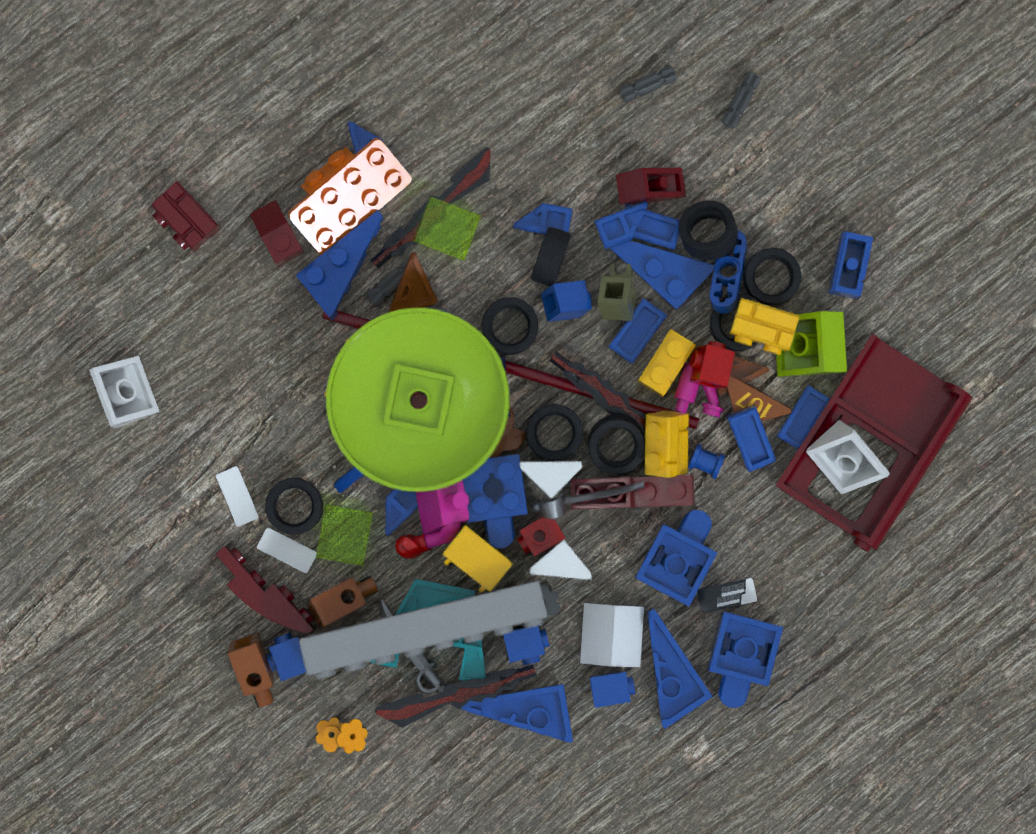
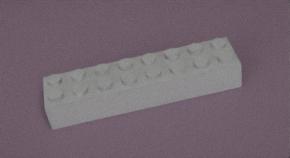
M537 580L299 639L307 676L315 674L317 680L336 674L335 669L345 667V671L350 672L366 667L365 662L375 660L376 665L395 660L394 654L402 652L405 653L407 658L423 654L425 652L424 647L431 645L435 646V650L452 647L454 645L453 640L464 638L465 643L481 640L484 638V632L494 630L495 636L513 632V625L524 623L525 628L542 625V618L548 616L540 583Z

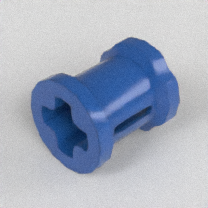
M697 444L688 464V469L696 468L711 474V478L716 479L723 464L725 454H714L702 449V445Z

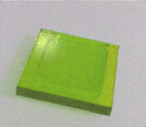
M430 197L418 225L414 242L464 261L481 216Z
M326 504L316 558L364 566L373 513Z

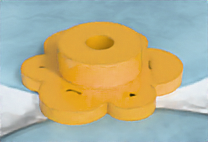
M332 717L329 722L322 720L316 727L319 733L316 736V742L323 744V748L327 752H334L340 747L336 744V736L340 733V725L342 723L336 717ZM334 732L335 736L330 737L329 733Z
M352 719L349 723H342L340 725V733L336 736V744L343 747L345 753L360 752L365 748L366 742L364 739L367 737L368 732L365 728H362L360 720Z

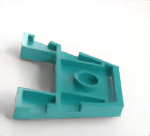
M415 579L395 615L475 596V590ZM464 638L453 640L454 647L465 649L459 680L486 678L482 641L477 640L465 643ZM400 653L394 654V661L379 665L397 668Z

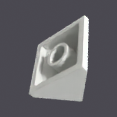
M139 356L89 370L110 427L119 428L159 412Z
M841 420L837 421L809 446L806 451L841 494L889 476V471L856 431Z
M520 462L521 471L550 499L582 468V462Z
M564 540L530 567V574L589 580H591L592 575Z
M584 603L580 663L611 667H640L644 607Z

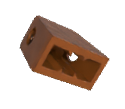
M370 575L358 582H355L352 577L310 599L306 604L319 629H322L366 605L365 598L378 592V589ZM348 593L351 597V602L343 603L341 595Z
M259 632L231 641L227 654L243 695L248 696L252 694L257 708L273 703L274 699L270 688L274 684V675L268 663ZM258 673L260 676L255 678L252 677L250 674Z

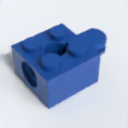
M519 454L488 458L478 470L463 479L464 490L469 498L467 506L469 512L468 523L484 521L487 542L495 548H505L513 542L515 538L513 516L528 514Z
M692 510L686 513L677 531L662 524L634 578L690 606L717 555V552L703 545L712 527V520L709 515L704 511Z
M724 611L721 612L707 670L722 674L718 696L724 705L730 708L741 707L747 700L751 682L769 686L783 627Z

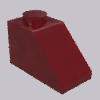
M639 168L616 174L620 204H639L644 201L650 203L686 197L682 168Z
M276 200L250 214L263 242L278 267L305 253Z

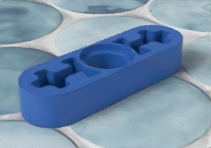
M739 230L737 234L738 245L734 248V257L730 256V252L715 261L709 296L712 308L718 313H729L738 304L747 254L746 237ZM725 266H734L737 269L736 274L732 277H724L720 274V271ZM723 286L727 287L728 298L725 299V302H719V298L723 295Z

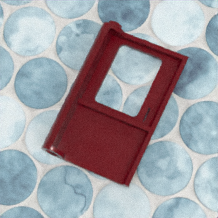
M872 333L775 486L854 537L853 544L866 552H869L871 548L877 550L973 397L958 386L938 378ZM839 419L846 425L850 423L856 424L897 452V458L889 469V476L883 478L856 521L847 519L808 492V487L820 468L806 453L807 448Z

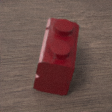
M178 181L151 205L156 211L152 216L163 228L169 225L176 232L172 238L183 250L190 247L194 252L197 251L221 228Z

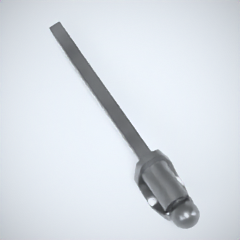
M638 482L569 497L561 494L557 498L534 502L532 509L535 513L541 512L544 518L556 519L566 513V506L568 504L620 495L645 488L644 482Z
M381 599L380 612L382 618L392 616L384 600ZM422 654L409 657L420 671L415 679L417 690L423 694H431L435 691L437 694L443 692L446 685L441 684L443 681L432 668L436 662L434 661L429 664ZM421 675L425 677L433 689L427 690L421 686Z

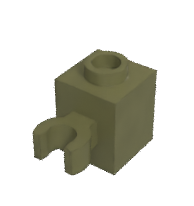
M612 263L609 267L610 276L601 277L597 303L602 318L605 320L632 321L636 291L632 281L633 270L631 264H627L625 273L617 274L616 264Z

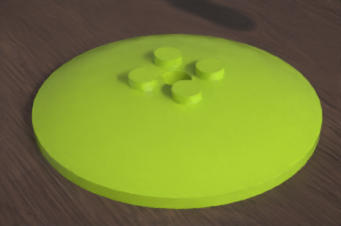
M407 308L392 311L371 320L357 330L337 355L330 371L326 390V409L330 429L345 457L356 469L375 482L390 488L414 492L432 491L451 486L478 470L488 460L501 440L508 420L510 405L506 372L490 342L476 328L461 318L447 312L429 308ZM418 391L424 392L428 398L426 406L422 409H415L411 404L412 395Z

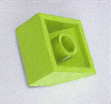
M819 311L796 314L800 317L791 347L788 352L782 351L781 355H776L777 377L847 372L843 312Z

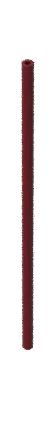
M336 310L338 314L334 320H331L325 312L322 315L323 319L360 329L371 321ZM500 359L505 372L594 399L588 391L584 389L581 392L566 378ZM595 387L604 396L608 404L629 409L621 396ZM628 397L629 406L644 414L674 411ZM689 415L688 427L696 429L699 418Z

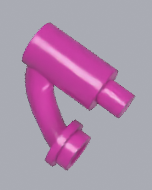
M684 363L674 398L678 399L675 411L683 413L687 412L689 403L694 404L699 389V384L689 382L692 368L688 363ZM701 385L708 400V403L702 404V407H704L702 413L719 418L724 409L719 407L716 389Z

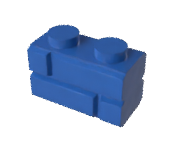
M845 231L840 234L828 290L829 294L852 299L861 297L862 281L865 279L873 237Z

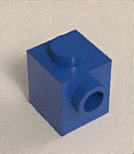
M585 280L556 283L541 293L548 322L577 319L592 309V298L587 290Z
M539 626L523 627L503 634L510 663L522 660L523 665L541 661L540 655L545 654L544 648L549 647L546 629L539 630Z
M291 633L275 638L274 642L276 645L269 647L271 653L266 654L272 672L277 670L281 681L306 672L299 643L301 638L300 636L292 638Z
M626 671L589 676L595 708L631 702L630 695L635 694L633 677H627Z

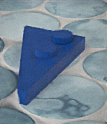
M378 210L296 274L297 278L331 320L336 318L338 314L336 310L344 294H348L352 279L357 276L367 256L366 250L372 238L377 236L381 228V221L384 217Z
M627 241L609 248L626 265L631 264L632 270L675 310L714 271V265L634 241Z
M653 608L647 612L661 725L666 729L713 696Z
M563 684L500 694L495 698H484L482 702L470 700L461 708V710L560 739L564 742H573Z

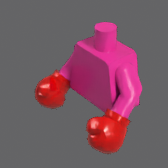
M463 480L445 488L415 492L423 535H403L397 539L395 548L400 556L404 559H415L425 552L432 550L433 547L450 543L455 539L461 524L469 520L467 507L469 498L465 493Z

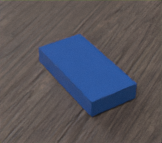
M626 204L625 209L633 205ZM646 210L634 238L674 251L679 237V220Z
M643 298L634 310L633 320L625 322L608 348L630 364H633L667 315Z
M807 385L776 437L798 450L831 398Z
M755 405L726 416L748 472L776 462Z

